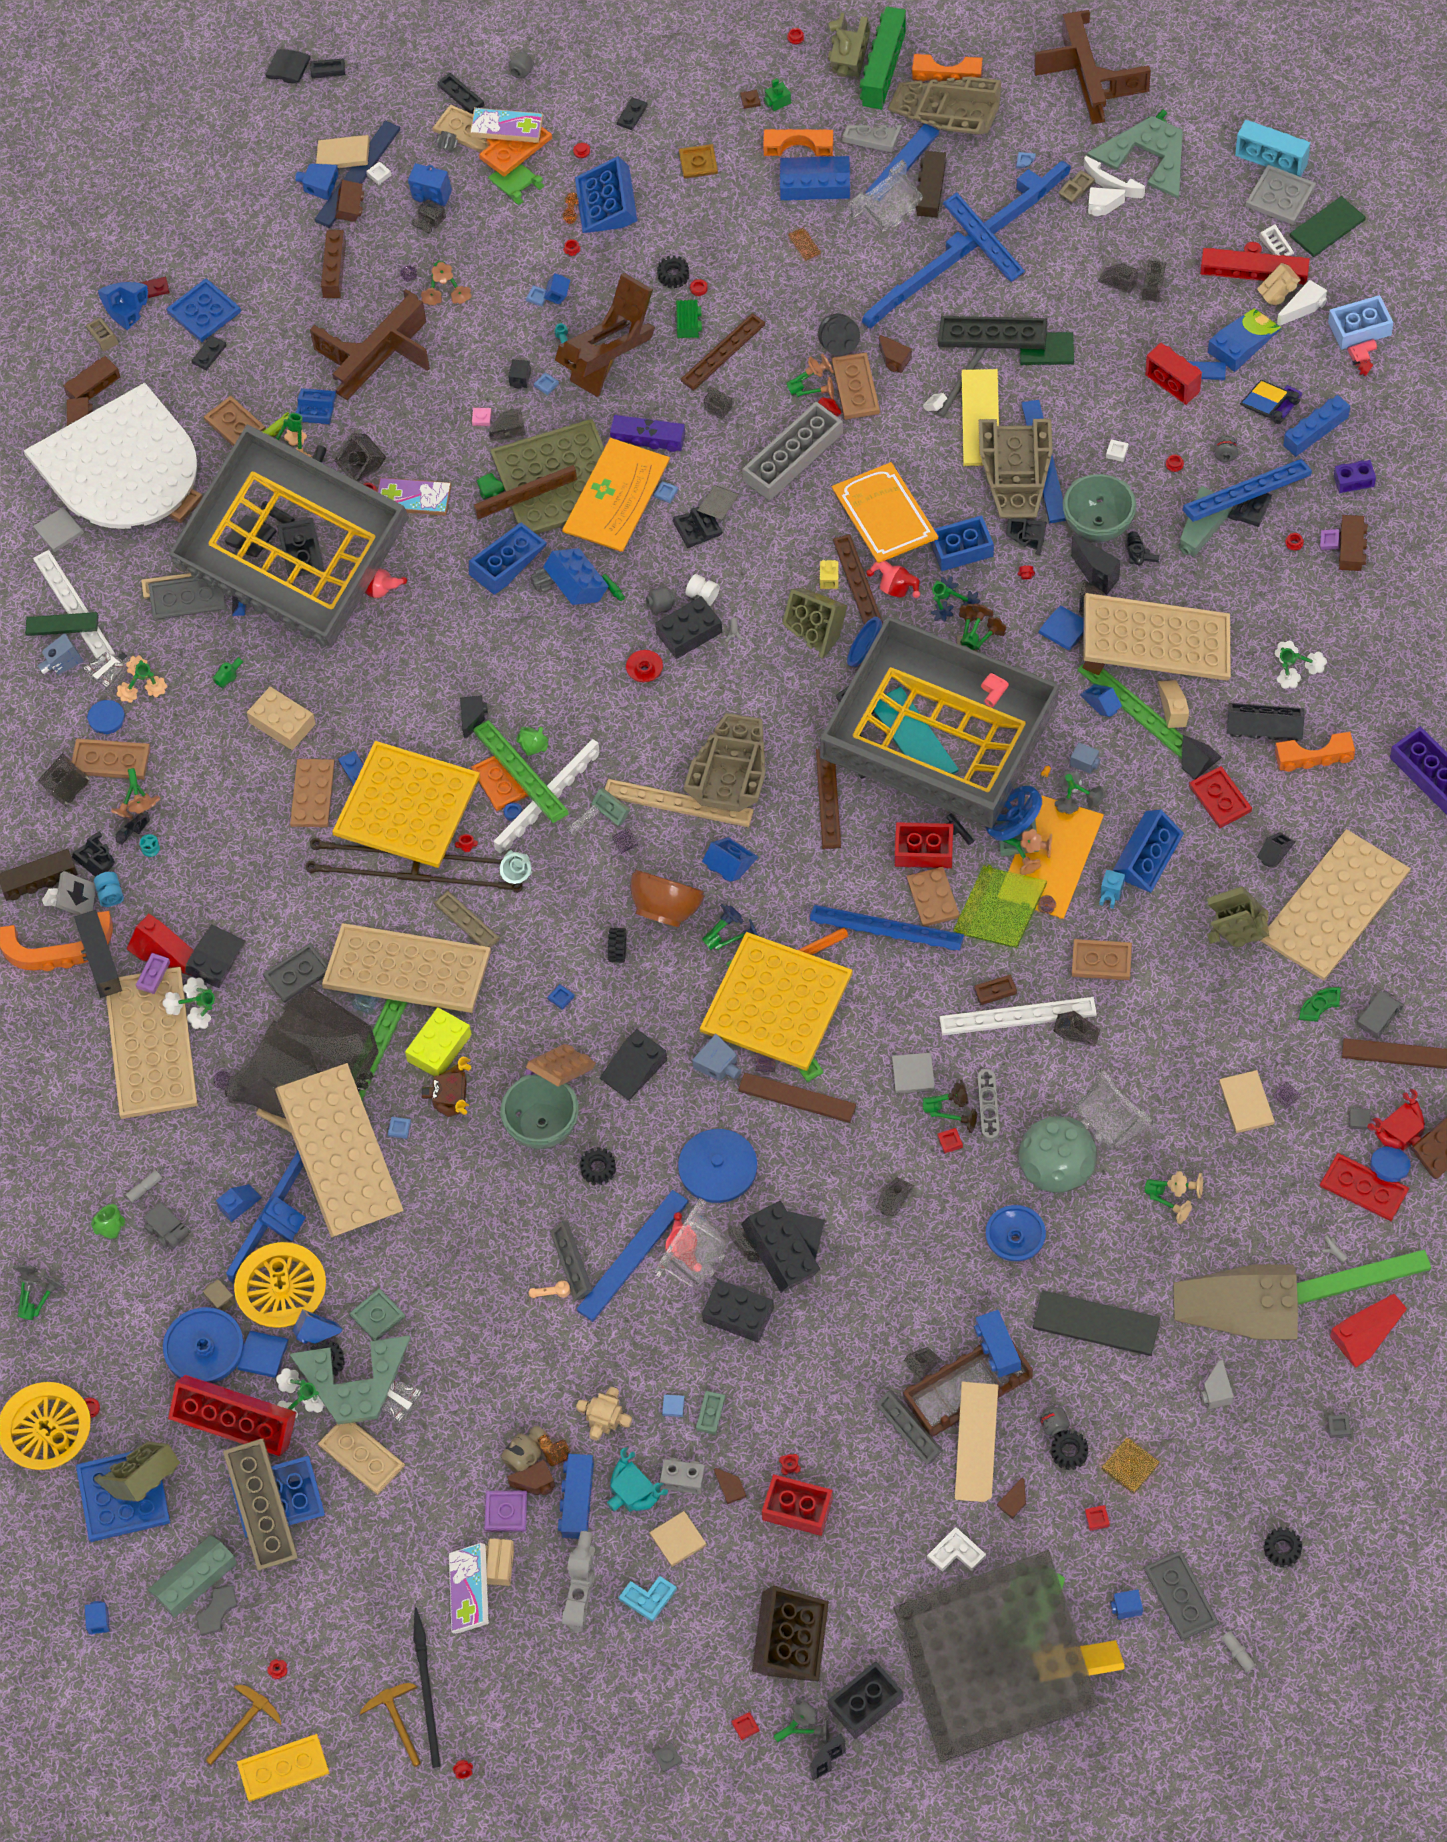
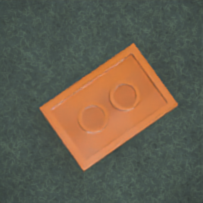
M494 756L471 766V770L480 773L478 782L496 812L505 808L509 803H515L528 797V794Z

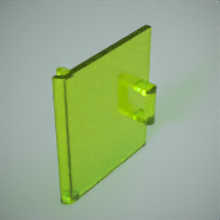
M983 865L953 931L964 934L967 937L1018 948L1047 881L994 869L991 865Z

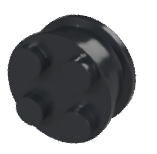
M835 313L827 316L821 322L818 328V339L820 344L831 354L844 356L854 351L858 346L860 330L858 325L848 316Z

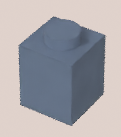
M1078 742L1071 755L1070 766L1091 774L1093 769H1097L1100 764L1099 750Z

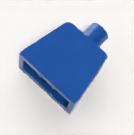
M309 164L306 173L297 171L295 180L303 184L305 193L328 200L339 176L338 167L333 164Z

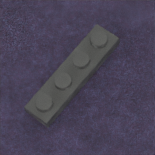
M562 1221L550 1233L575 1300H581L591 1293L593 1289L569 1223Z
M888 1390L875 1404L926 1465L931 1464L943 1451L892 1390Z

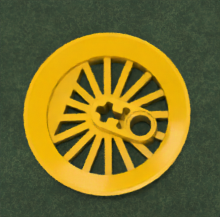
M272 1243L257 1249L243 1261L235 1278V1298L242 1312L252 1321L266 1327H288L296 1324L302 1309L313 1313L318 1308L325 1294L326 1276L321 1262L310 1250L294 1243ZM293 1261L299 1263L289 1275ZM265 1266L270 1274V1278L259 1270ZM304 1266L308 1269V1271L296 1277ZM277 1268H283L282 1271L275 1272ZM256 1275L267 1283L253 1281L252 1279ZM311 1276L314 1277V1281L300 1283ZM249 1286L261 1288V1290L249 1292ZM314 1287V1292L301 1290ZM263 1296L252 1303L249 1301V1298ZM297 1296L306 1297V1298H311V1299H310L309 1303H306L305 1301H303L302 1299H300V1298L297 1297ZM285 1299L291 1309H286ZM291 1299L300 1304L302 1307L296 1308ZM281 1302L282 1310L278 1311ZM266 1303L265 1306L260 1310V1312L255 1309L260 1305ZM273 1304H274V1307H273L272 1312H268V1310H269V1309L273 1306Z
M41 1382L27 1386L14 1394L1 1411L0 1445L5 1454L22 1467L33 1470H47L61 1466L74 1458L87 1441L91 1425L89 1409L84 1399L75 1390L64 1384ZM49 1400H56L49 1415ZM61 1402L66 1403L67 1405L57 1414ZM43 1403H44V1417H42V1415H41V1413H40V1411H39V1408L41 1407V1405H42ZM72 1408L75 1410L76 1413L63 1418ZM35 1412H36V1414H37V1416H38L39 1419H37L36 1417L33 1416V1414H34ZM76 1419H79V1424L66 1425ZM21 1426L28 1427L26 1429H19ZM44 1427L49 1428L51 1433L49 1434V1432L46 1429H44ZM78 1431L77 1436H74L66 1432ZM27 1435L23 1438L13 1441V1436ZM64 1438L63 1442L56 1443L58 1439ZM28 1443L21 1451L17 1449V1447ZM48 1444L52 1447L56 1456L48 1459ZM43 1446V1460H39L37 1458ZM35 1447L31 1458L27 1457L26 1455Z

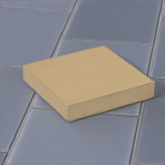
M685 1511L649 1532L671 1567L707 1546Z

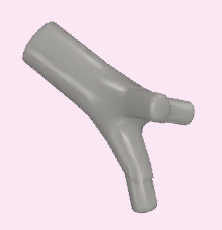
M731 618L730 632L725 641L728 642L735 636L742 640L743 638L738 632V620Z
M1326 1235L1324 1238L1330 1248L1322 1249V1252L1331 1253L1344 1263L1348 1257L1338 1248L1335 1238L1330 1239Z

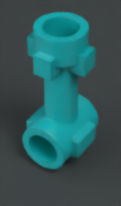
M563 323L557 324L554 330L555 337L560 339L561 344L568 340V328Z

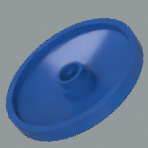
M726 1129L706 1130L695 1135L683 1147L678 1161L680 1179L684 1187L700 1200L711 1203L732 1201L743 1195L753 1184L757 1174V1157L751 1144L740 1134Z
M210 1307L195 1308L180 1315L169 1326L163 1340L165 1361L176 1377L180 1379L184 1375H188L209 1383H216L230 1375L240 1363L244 1350V1338L238 1323L226 1312Z

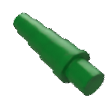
M606 574L602 575L613 597L623 601L625 596L622 590Z

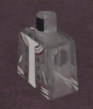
M105 652L83 667L85 677L111 696L117 686L128 675L124 665L129 661V658L123 652L116 658L110 653Z
M394 1380L388 1391L386 1402L381 1408L382 1412L402 1428L424 1399L423 1393L417 1388Z

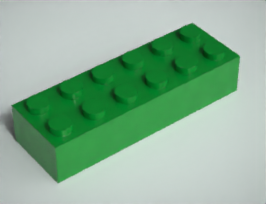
M886 6L885 12L881 13V25L877 26V38L873 39V51L869 52V64L865 65L864 79L861 78L859 86L862 89L860 93L862 106L883 110L906 34V9Z

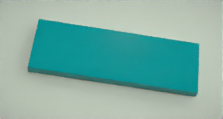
M902 687L885 694L901 706L904 705L908 698ZM879 699L874 708V714L879 721L891 728L899 712ZM912 703L909 710L919 713ZM904 716L892 738L902 754L951 774L959 772L958 767L928 724Z

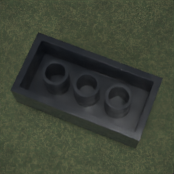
M781 1200L748 1216L741 1223L780 1293L808 1280L821 1270Z

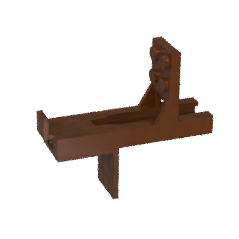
M1083 10L1065 13L1062 20V38L1065 47L1035 52L1034 74L1038 76L1075 69L1091 124L1105 122V115L1102 107H1106V99L1149 92L1150 66H1139L1119 71L1097 67L1084 28V24L1090 23V11ZM1110 81L1109 89H1103L1101 82Z
M626 273L621 274L612 306L602 323L558 346L555 361L572 371L570 377L572 383L596 397L600 396L610 360L652 338L655 326L650 323L643 325L653 289ZM632 322L629 333L608 344L593 345L627 327Z
M405 289L403 291L404 300L362 343L342 342L338 337H333L325 329L315 325L310 329L314 350L340 365L332 375L334 380L341 381V385L336 389V394L347 401L394 351L426 371L430 369L426 348L411 340L426 323L423 302L409 290Z

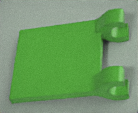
M522 164L505 177L497 171L488 177L493 184L510 196L518 206L524 202L520 198L522 196L520 191L531 183L539 190L545 187L541 183L543 178L540 175L533 174Z

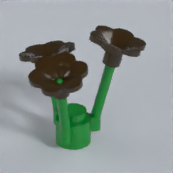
M963 1079L960 1080V1083L954 1084L951 1093L923 1098V1110L925 1113H930L931 1117L959 1120L961 1123L967 1124L969 1133H973L977 1123L978 1113L976 1109L973 1108L969 1116L962 1115V1117L938 1112V1110L942 1109V1101L953 1100L959 1107H964L965 1103L969 1104Z

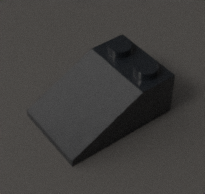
M313 518L277 525L282 551L321 572L324 571ZM284 559L289 578L296 565ZM301 569L297 577L312 573Z
M1074 534L1072 536L1071 557L1094 590L1107 595L1119 580L1121 560Z
M211 924L186 963L185 973L195 978H202L204 982L220 988L246 941Z
M636 1029L624 1041L600 1076V1079L629 1101L667 1061L666 1050Z

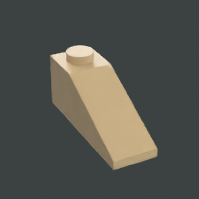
M1176 680L1158 681L1157 684L1167 728L1186 727L1189 709L1179 684Z

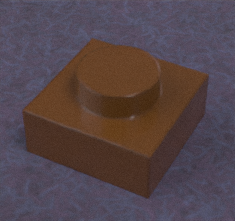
M757 89L740 93L744 109L761 106Z

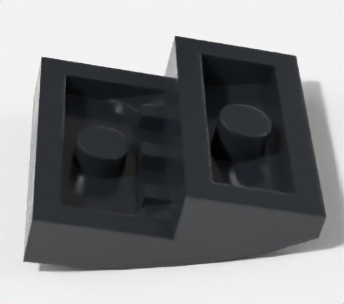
M277 49L265 76L267 79L272 80L282 79L284 83H299L311 56L298 51Z
M700 506L691 508L690 513L674 516L673 523L687 548L718 537L723 533L715 517L697 511Z
M245 515L237 526L250 533L258 519ZM264 522L256 537L268 543L277 530ZM233 530L225 542L231 547L241 549L246 538ZM252 542L245 554L257 557L264 548Z
M787 1211L816 1260L825 1220Z
M842 1734L830 1740L813 1759L810 1765L813 1781L832 1771L831 1761L846 1753L845 1739Z

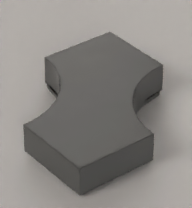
M233 1585L213 1590V1597L209 1607L204 1612L196 1615L201 1636L222 1631L221 1623L225 1614L232 1608L237 1607Z

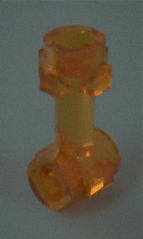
M573 192L568 193L567 197H565V203H568V207L563 212V220L568 224H572L577 220L574 208L575 204H578L579 198Z

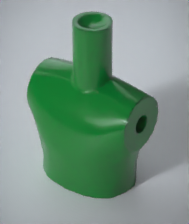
M493 473L482 476L476 481L483 499L494 497L504 491L502 482L497 480Z
M238 657L232 664L228 662L223 663L212 677L215 684L224 689L227 684L233 682L237 677L236 670L243 663V660Z

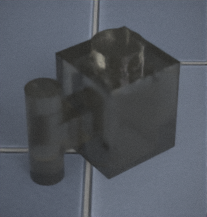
M427 199L418 208L420 221L413 219L411 225L430 234L432 231L431 227L437 229L446 218L445 208Z
M709 386L707 389L708 394L704 398V408L707 412L722 420L732 409V398Z

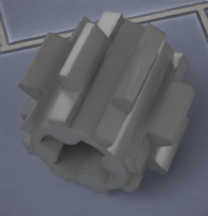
M441 131V135L438 134L437 147L453 151V148L457 146V135Z
M542 568L533 570L534 574H531L530 578L535 590L545 591L550 589L553 580L547 571Z

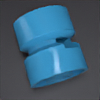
M104 872L94 878V885L98 892L97 895L101 906H114L124 900L119 879L115 872Z

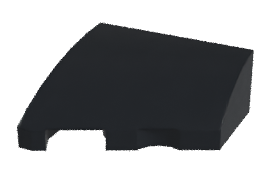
M1024 518L1008 519L1006 535L1025 548L1027 546L1035 549L1036 555H1041L1047 522Z
M144 810L143 813H136L116 833V842L123 845L133 831L140 834L150 821L148 812Z
M99 831L89 837L86 844L72 854V858L95 877L101 873L108 872L115 862L112 855L108 852L107 844L102 845L99 841V838L102 837Z

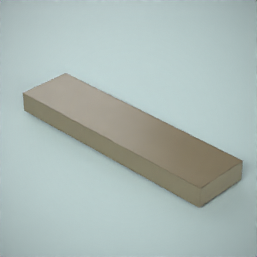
M449 891L434 902L438 909L479 946L492 947L500 940L498 935Z

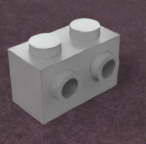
M676 1458L664 1459L660 1483H664V1485L661 1486V1489L701 1495L705 1477V1465L697 1461L687 1463Z

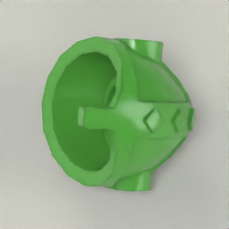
M521 727L516 742L520 743L522 750L527 756L534 755L540 751H546L549 739L542 734V727H539L538 731L529 727Z
M115 1204L103 1207L91 1222V1227L96 1235L100 1234L109 1239L117 1238L121 1227L125 1225V1220L120 1215V1211Z

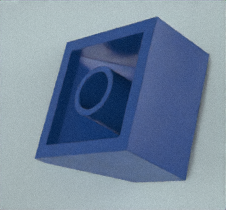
M727 837L711 842L702 862L707 865L708 869L718 872L722 875L723 879L731 882L740 879L757 860L758 856Z

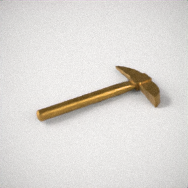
M404 1683L379 1692L378 1695L365 1704L360 1711V1715L384 1703L413 1766L417 1767L421 1764V1761L393 1702L394 1698L417 1689V1686L412 1683Z
M245 1685L234 1686L235 1690L253 1702V1706L206 1758V1762L209 1765H212L259 1711L263 1710L281 1725L279 1714L267 1698Z

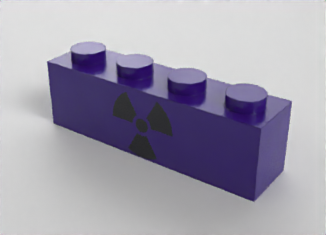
M614 415L610 430V438L637 447L662 448L670 452L682 451L686 434L685 424Z

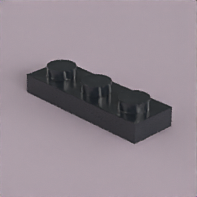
M448 73L437 82L440 89L469 113L473 114L474 108L484 106V101L451 73Z

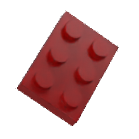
M1222 766L1189 782L1190 789L1219 829L1252 812V807Z

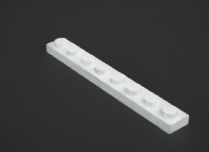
M592 739L547 785L557 798L560 797L566 786H570L574 782L575 776L578 773H583L587 764L598 757V742ZM534 801L494 840L495 850L500 854L504 850L510 849L515 838L521 837L525 832V828L529 824H534L542 810Z

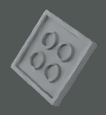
M1268 165L1246 201V207L1294 225L1316 188V183Z

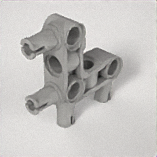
M587 1531L580 1532L577 1548L570 1553L568 1561L571 1584L563 1612L562 1624L568 1625L571 1631L575 1633L580 1632L585 1625L590 1593L595 1579L593 1565L595 1548L590 1546L592 1533ZM577 1594L584 1595L580 1600L574 1599V1596Z

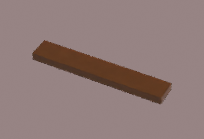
M751 313L680 379L681 382L693 391L697 389L766 325L765 321Z
M571 465L474 504L475 516L477 520L576 481V469L574 465Z
M851 535L833 538L834 546L863 625L873 617H878L882 621Z
M816 749L822 849L841 848L836 764L820 758V749Z
M1343 1039L1342 1058L1447 1069L1446 1048Z
M745 1072L738 1089L741 1093L851 1123L856 1109V1103Z

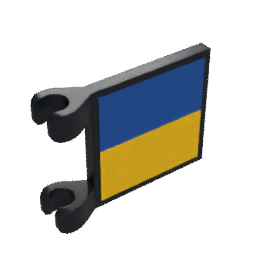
M1260 380L1241 401L1240 405L1270 418L1276 424H1281L1284 420L1281 418L1282 412L1276 410L1286 399L1294 405H1297L1301 400L1298 398L1299 393L1296 391L1290 392Z

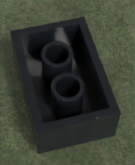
M702 596L655 622L656 634L675 659L723 633L722 621Z
M717 1279L702 1312V1319L704 1323L759 1343L774 1310L773 1299Z
M875 1661L827 1701L828 1709L853 1738L856 1739L901 1703L904 1697L903 1691Z

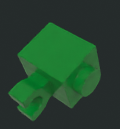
M778 78L772 80V87L765 90L764 103L767 107H771L774 112L792 102L791 93L783 82L779 83Z

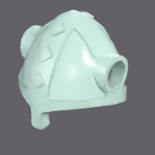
M512 850L507 852L500 865L502 878L508 883L513 884L526 880L532 873L528 855L513 852Z

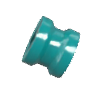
M147 834L140 839L139 845L145 856L153 857L159 853L160 845L156 836Z

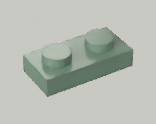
M604 788L598 790L591 805L618 826L623 824L630 812L627 806Z
M705 1391L696 1431L717 1434L726 1398L724 1394Z

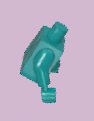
M629 1447L621 1450V1458L616 1464L610 1480V1489L614 1496L606 1503L613 1512L622 1505L629 1512L633 1510H648L660 1499V1495L668 1494V1489L660 1491L664 1483L653 1485L632 1461L628 1462L629 1459L635 1457L634 1451L630 1453L629 1457L627 1456L626 1452Z

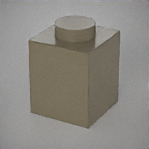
M219 1279L209 1283L203 1291L205 1299L213 1308L226 1311L236 1303L233 1295Z

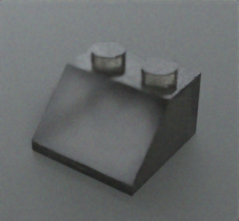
M352 433L334 461L348 477L359 482L377 471L383 464L386 456L367 434Z
M62 753L39 778L38 782L66 807L75 799L78 792L86 787L90 778Z

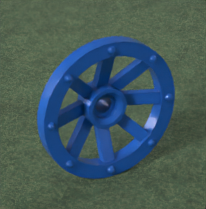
M1021 786L1013 789L1004 805L1009 811L1006 815L1000 814L997 821L1006 822L997 826L994 824L992 829L986 827L989 835L995 840L1004 841L1026 830L1040 812L1042 806L1041 794L1032 786ZM1025 795H1030L1026 804L1024 805ZM1018 798V805L1013 807L1010 802Z

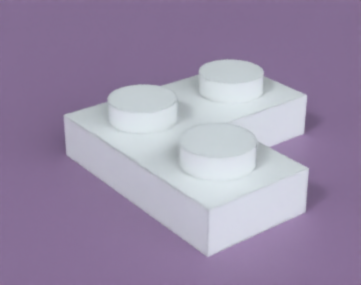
M955 1527L927 1555V1558L942 1572L956 1558L973 1571L986 1558V1554Z

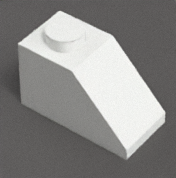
M1090 187L1088 214L1094 216L1107 215L1125 203V190Z

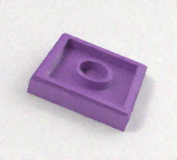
M486 1491L485 1532H526L527 1491Z

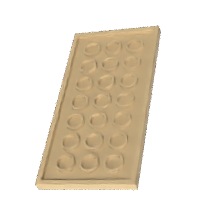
M1086 593L1084 596L1083 661L1229 681L1231 677L1230 614Z
M1346 829L1268 927L1270 936L1260 941L1325 981L1409 874L1411 868Z
M342 923L322 986L325 989L473 1013L491 954V947Z
M181 967L166 970L155 994L137 989L136 983L141 975L140 973L119 977L122 991L106 996L119 1115L121 1119L198 1106L186 1003L183 1004L178 1015L167 1014L166 1008L163 1006V1000L168 992L178 993L180 999H185Z
M348 1063L275 1088L331 1238L404 1211Z

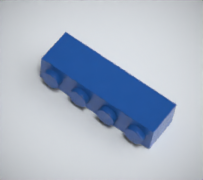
M568 1454V1461H564L563 1472L566 1473V1480H562V1492H565L564 1499L560 1500V1512H563L562 1519L558 1520V1531H561L562 1538L579 1539L581 1531L588 1532L594 1468L593 1455Z

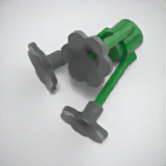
M26 1265L13 1266L16 1272L21 1273V1276H18L17 1279L22 1281L17 1317L33 1321L34 1316L38 1317L40 1309L49 1294L53 1293L56 1287L63 1289L66 1287L44 1274L43 1277L49 1284L37 1308L34 1309L35 1304L28 1303L29 1294L32 1291L33 1285L42 1283L43 1280L35 1276H29V1273H36L38 1269L34 1266Z

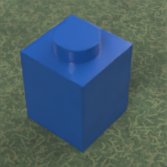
M554 273L547 283L544 299L561 304L567 296L570 279Z
M1138 1589L1116 1593L1113 1596V1601L1110 1602L1112 1614H1116L1118 1620L1141 1616L1143 1613Z
M93 1601L85 1605L86 1630L89 1635L110 1632L109 1611L106 1603Z

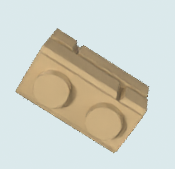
M1281 263L1257 290L1269 304L1276 306L1285 300V296L1289 292L1296 289L1300 278L1289 265Z
M489 1539L488 1545H486L487 1584L510 1586L515 1549L512 1540Z

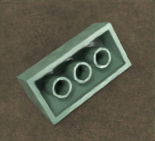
M210 1535L147 1590L175 1618L233 1568L237 1562L234 1555L219 1540Z

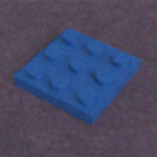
M207 278L166 308L167 313L201 343L241 312V308Z

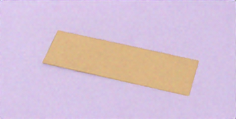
M962 1382L955 1500L985 1502L992 1498L998 1385Z

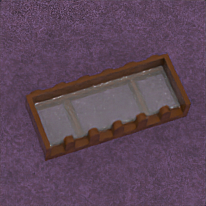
M1014 1342V1347L1021 1361V1370L998 1378L996 1372L991 1371L988 1360H990L989 1355L984 1354L980 1344L969 1354L959 1356L954 1363L942 1366L937 1373L929 1374L920 1383L912 1384L903 1392L904 1401L932 1437L959 1422L962 1382L998 1385V1398L1033 1378L1032 1367Z

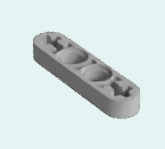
M983 1069L978 1074L981 1132L985 1140L995 1141L999 1137L1000 1130L996 1078L992 1070ZM984 1075H988L990 1078L989 1087H985ZM985 1093H991L993 1099L985 1100L982 1096ZM991 1110L995 1115L992 1118H986L984 1112ZM988 1123H992V1130L995 1131L993 1135H989L987 1132Z

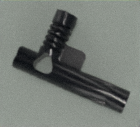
M952 813L946 817L949 822L946 824H953V835L959 833L968 845L972 844L974 839Z

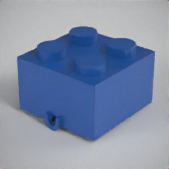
M414 164L408 178L412 198L417 202H429L435 207L439 205L445 207L452 192L448 172L436 169L433 165Z

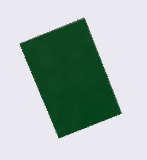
M1047 332L1045 349H1020V365L1074 364L1073 332Z

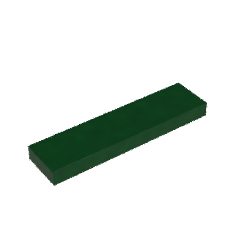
M97 612L27 617L25 634L27 636L97 631L99 614Z

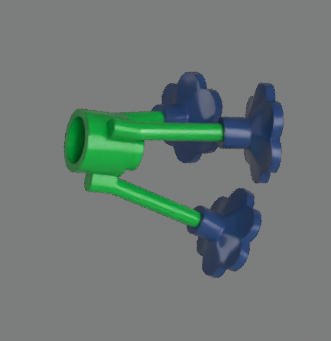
M721 904L720 906L724 911V914L720 917L721 920L702 940L710 950L714 948L719 950L723 946L743 938L746 932L757 936L758 933L752 920L749 919V929L743 931L744 933L720 943L722 940L718 934L720 930L733 920L740 924L744 922L741 914L734 907Z

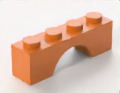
M914 54L912 80L924 82L937 79L938 82L947 81V78L962 80L963 77L981 78L982 58L965 57L961 63L947 67L937 64L931 55Z
M764 130V156H781L787 148L794 145L809 147L815 156H833V130Z
M1351 732L1332 734L1330 742L1319 750L1304 749L1295 740L1278 742L1275 746V755L1279 771L1291 772L1301 767L1310 769L1315 765L1321 764L1329 766L1334 762L1348 763L1354 760L1355 748Z

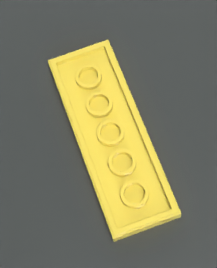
M998 369L962 370L963 466H983L979 453V419H997V426H999Z

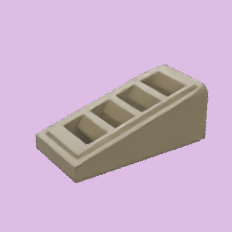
M101 317L86 325V328L103 352L119 344L115 334ZM102 325V326L99 327L98 329L93 330V329L96 328L97 326Z

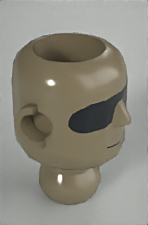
M537 1425L530 1429L528 1436L521 1433L518 1434L503 1450L501 1454L502 1461L515 1473L527 1469L540 1458L541 1449L539 1445L547 1440L548 1434Z

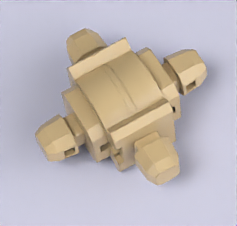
M610 1387L606 1394L599 1393L598 1398L593 1397L590 1403L586 1400H579L576 1409L583 1414L586 1413V1419L589 1421V1427L591 1428L590 1438L593 1440H599L603 1433L609 1434L611 1429L616 1430L618 1424L621 1427L627 1428L632 1423L630 1415L622 1414V1406H619L618 1399L619 1390L617 1388Z

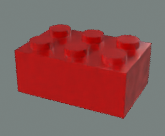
M1161 342L1147 355L1145 376L1179 401L1187 405L1200 393L1202 372L1197 366L1190 364L1183 356L1175 353L1171 347Z
M896 822L895 867L952 868L953 824Z
M773 1474L762 1509V1520L822 1536L833 1501V1490Z

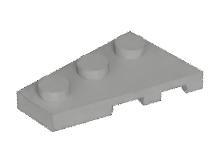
M847 125L842 142L892 153L902 130V125H896V128H887L886 125H880V128H870L868 125Z

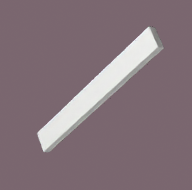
M50 550L34 557V562L67 614L88 613L85 605ZM99 627L97 631L79 632L99 664L107 661V653L109 655L108 659L110 655L116 656Z
M1094 997L945 1015L939 1016L943 1036L1097 1016Z

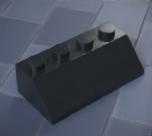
M1228 703L1227 734H1230L1232 737L1249 735L1250 738L1258 739L1261 736H1266L1271 740L1287 738L1289 741H1298V739H1303L1304 708Z

